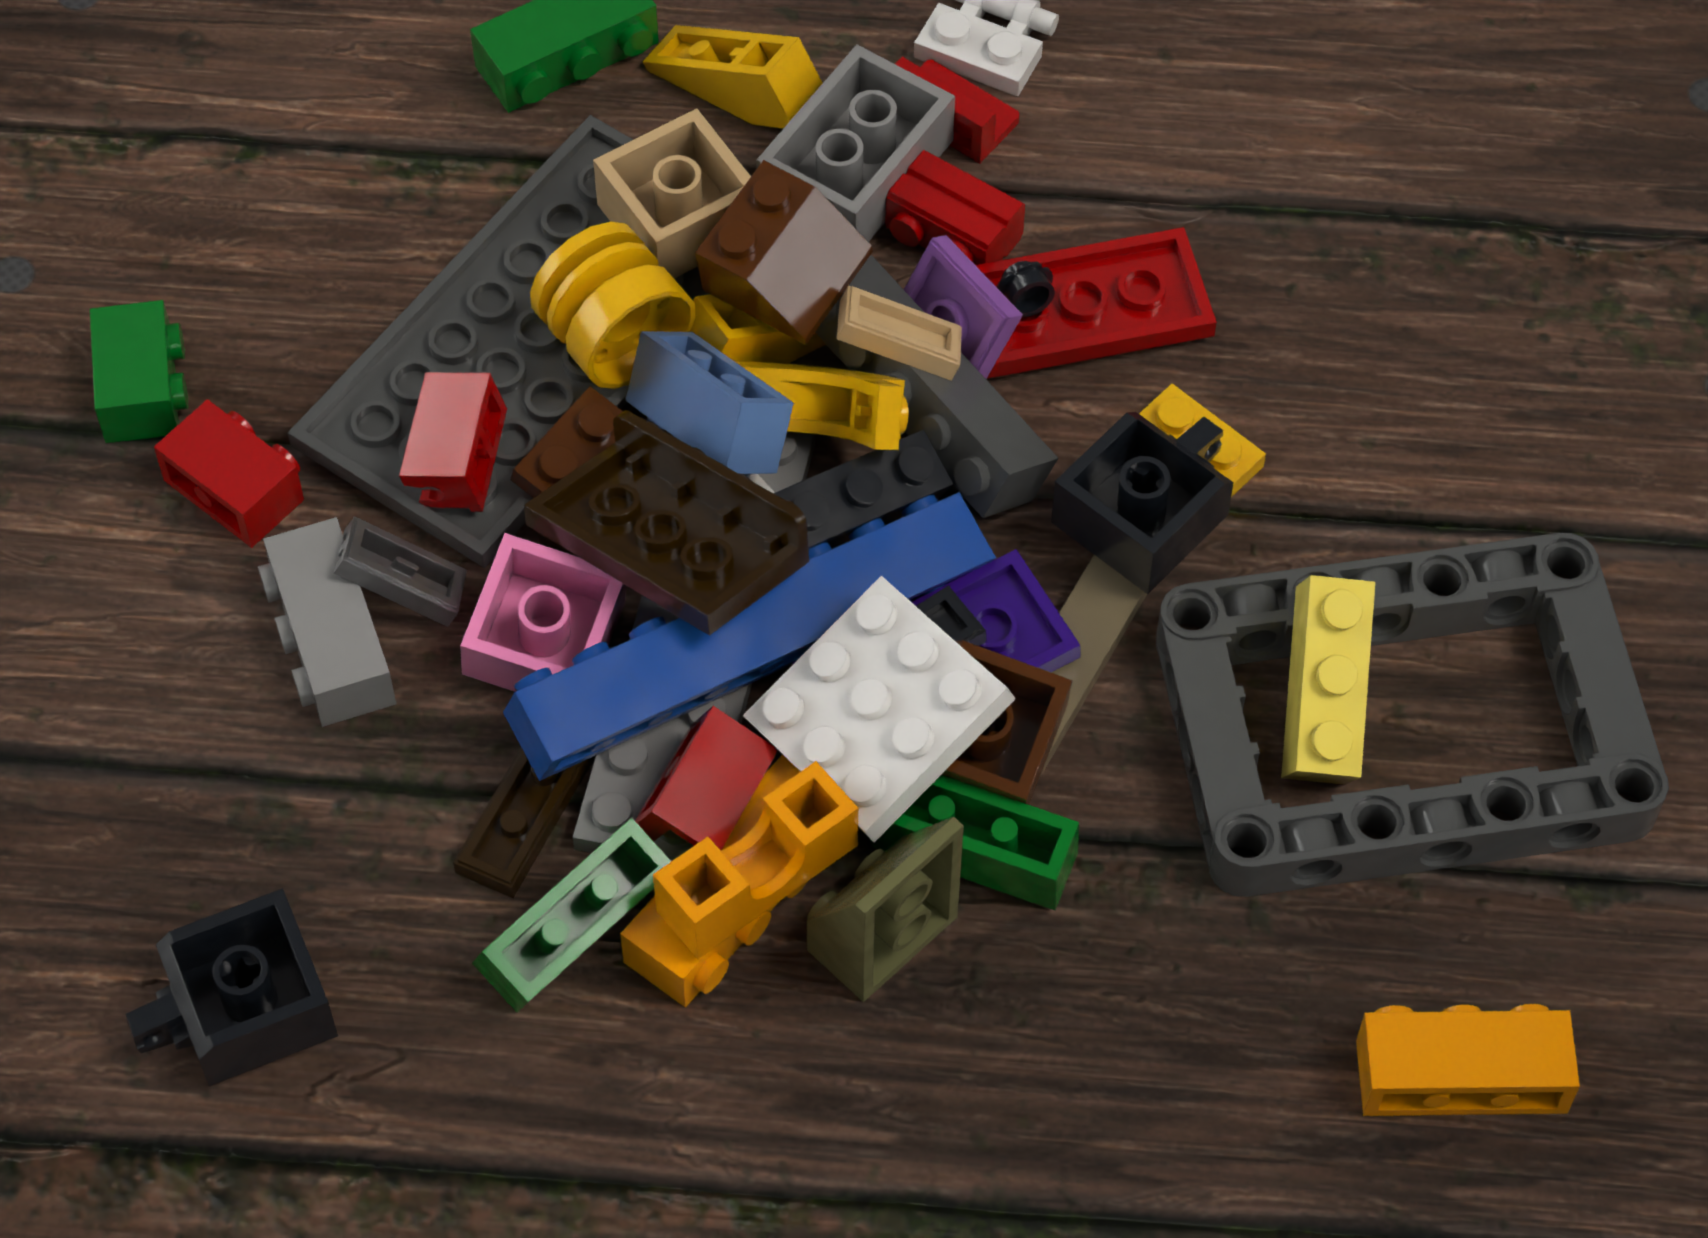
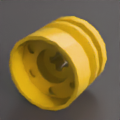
M610 221L590 226L569 238L548 257L536 274L530 290V301L533 311L548 325L551 333L563 344H566L567 352L588 378L600 388L616 389L629 385L641 331L690 332L696 318L695 302L664 267L659 266L656 256L625 223Z

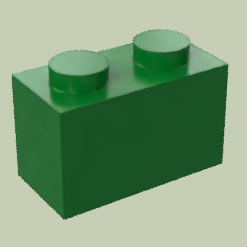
M163 300L90 308L94 406L105 443L166 436L179 425L178 410L188 409V393L184 373H175V360L185 359L181 324H170Z

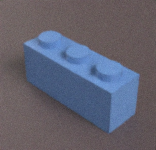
M641 331L626 401L646 415L647 421L654 423L660 429L666 430L689 446L700 449L705 455L737 473L744 474L748 478H750V474L777 473L794 403L693 332Z

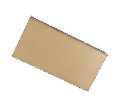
M847 286L839 303L837 340L952 381L960 367L962 327L960 325L862 289Z

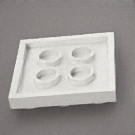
M880 576L743 716L800 772L817 761L859 808L858 828L875 842L1016 698L1001 681L884 577Z

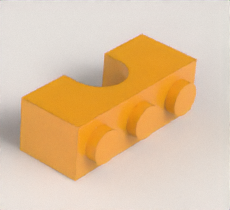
M817 761L762 798L763 810L759 820L738 842L726 849L720 850L707 836L653 874L656 911L697 959L858 846L859 808Z

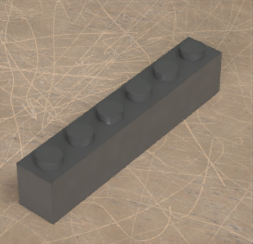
M870 255L849 284L851 287L862 289L924 312L872 255ZM841 296L815 333L849 370L880 374L905 380L904 397L907 400L909 411L905 432L909 436L924 429L953 482V486L980 516L985 518L1032 502L1057 462L1058 457L971 362L961 353L960 367L951 381L837 340Z

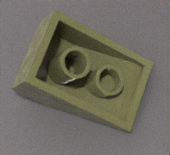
M955 817L902 836L886 851L882 849L873 851L858 867L854 880L838 894L835 891L826 893L811 908L807 916V951L862 1002H865L958 917L964 825Z

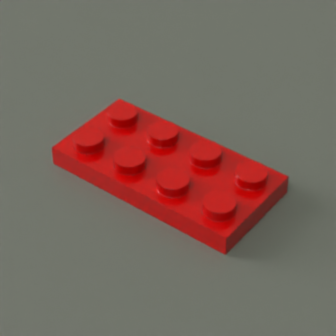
M1184 227L976 265L997 287L1004 271L1012 264L1020 261L1039 262L1042 267H1048L1053 274L1052 285L1055 290L1052 302L1043 311L1020 319L987 379L1215 336L1217 321Z

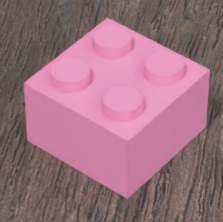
M504 533L460 645L462 675L515 692L514 685L525 676L537 670L550 668L552 674H555L573 666L572 659L583 650L601 642H607L609 646L625 604L626 585L580 557Z

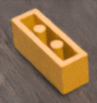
M1524 1004L1514 1007L1510 1011H1481L1479 1007L1473 1005H1455L1444 1009L1442 1012H1413L1409 1007L1392 1005L1379 1008L1375 1012L1364 1013L1356 1039L1363 1116L1568 1114L1580 1087L1570 1010H1549L1548 1007L1540 1004Z

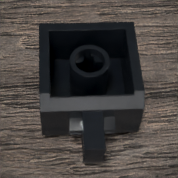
M1127 412L1055 480L1051 523L1146 594H1149L1228 516L1234 482L1214 469V465L1209 463L1221 449L1222 443L1220 438L1223 436V430L1206 417H1202L1176 439L1171 434L1167 435L1137 412Z
M283 888L169 931L156 944L170 985L156 992L157 1000L125 1014L132 1037L140 1053L173 1043L177 1050L194 1046L209 1086L338 1037L329 1002Z

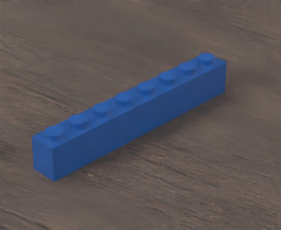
M960 492L940 501H937L935 495L923 497L910 504L901 512L903 518L887 525L884 524L881 518L872 520L854 530L848 536L849 542L834 549H831L828 542L810 548L809 563L710 636L681 618L666 623L664 617L660 616L636 627L629 633L631 640L610 649L607 642L595 644L577 654L572 659L574 665L552 674L550 668H543L519 680L514 685L516 691L504 709L503 714L538 780L541 781L792 665L880 576L884 577L909 601L913 602L993 561L996 557Z

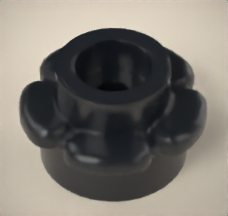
M1020 261L1012 264L1004 271L997 285V288L1023 314L1022 317L1033 316L1043 311L1052 302L1055 294L1052 285L1053 274L1048 267H1042L1039 262Z

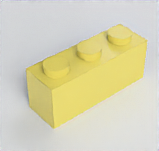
M1310 575L1296 586L1281 774L1283 779L1346 785L1361 778L1375 596L1374 581Z

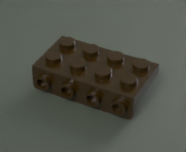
M623 411L613 419L614 444L524 505L527 526L709 636L810 562L807 520L796 504L775 495L751 481L744 474L731 470L705 455L700 449L689 446L661 430L654 423L645 421L629 411Z

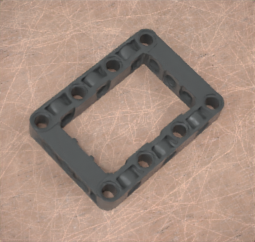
M1555 533L1187 583L1174 587L1165 595L1161 603L1156 633V649L1159 655L1209 873L1213 882L1222 891L1233 896L1249 897L1632 842L1644 838L1653 829L1668 793V777L1661 761L1599 563L1598 554L1592 544L1578 535ZM1555 574H1562L1570 579H1563L1556 576ZM1310 575L1375 582L1371 646L1535 623L1577 767L1539 772L1538 766L1464 776L1460 777L1457 784L1410 790V786L1407 784L1331 795L1330 802L1281 808L1280 803L1272 804L1271 799H1264L1257 771L1260 752L1257 742L1250 743L1243 714L1246 696L1243 685L1236 686L1231 665L1291 656L1296 586ZM1429 590H1438L1448 596H1439ZM1192 624L1199 627L1200 629L1187 630L1181 628L1179 625ZM1618 793L1634 795L1641 802H1630ZM1502 811L1509 814L1514 820L1503 821L1493 816L1490 812ZM1374 829L1381 832L1386 838L1372 839L1363 834L1361 830ZM1246 847L1253 850L1258 856L1243 858L1236 855L1230 849Z

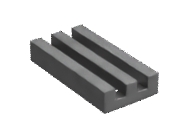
M353 517L344 530L343 539L345 541L340 547L338 556L341 558L335 566L334 574L448 627L458 614L467 570L364 520Z

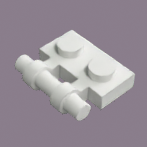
M955 0L963 3L960 10L938 3L914 42V58L922 61L932 59L956 74L1018 97L1042 57L1043 41L1029 37V34L1033 29L1052 36L1057 27L1059 15L1040 8V1ZM987 12L1010 22L1005 28L984 20L982 17Z

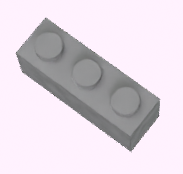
M337 517L264 538L263 541L269 563L258 566V570L268 602L281 600L285 615L274 618L284 652L289 654L297 651L302 667L291 670L302 707L315 704L321 725L324 727L396 705L390 671L361 587L334 574L335 566L341 558L338 556L339 550L345 541Z

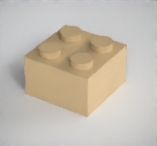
M697 108L593 160L597 205L610 221L627 224L656 256L659 266L664 267L674 279L698 267L695 255L696 250L751 177Z

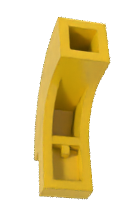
M735 361L794 403L787 432L844 438L876 450H899V440L901 434L906 430L909 416L908 403L904 397L905 380L838 368Z

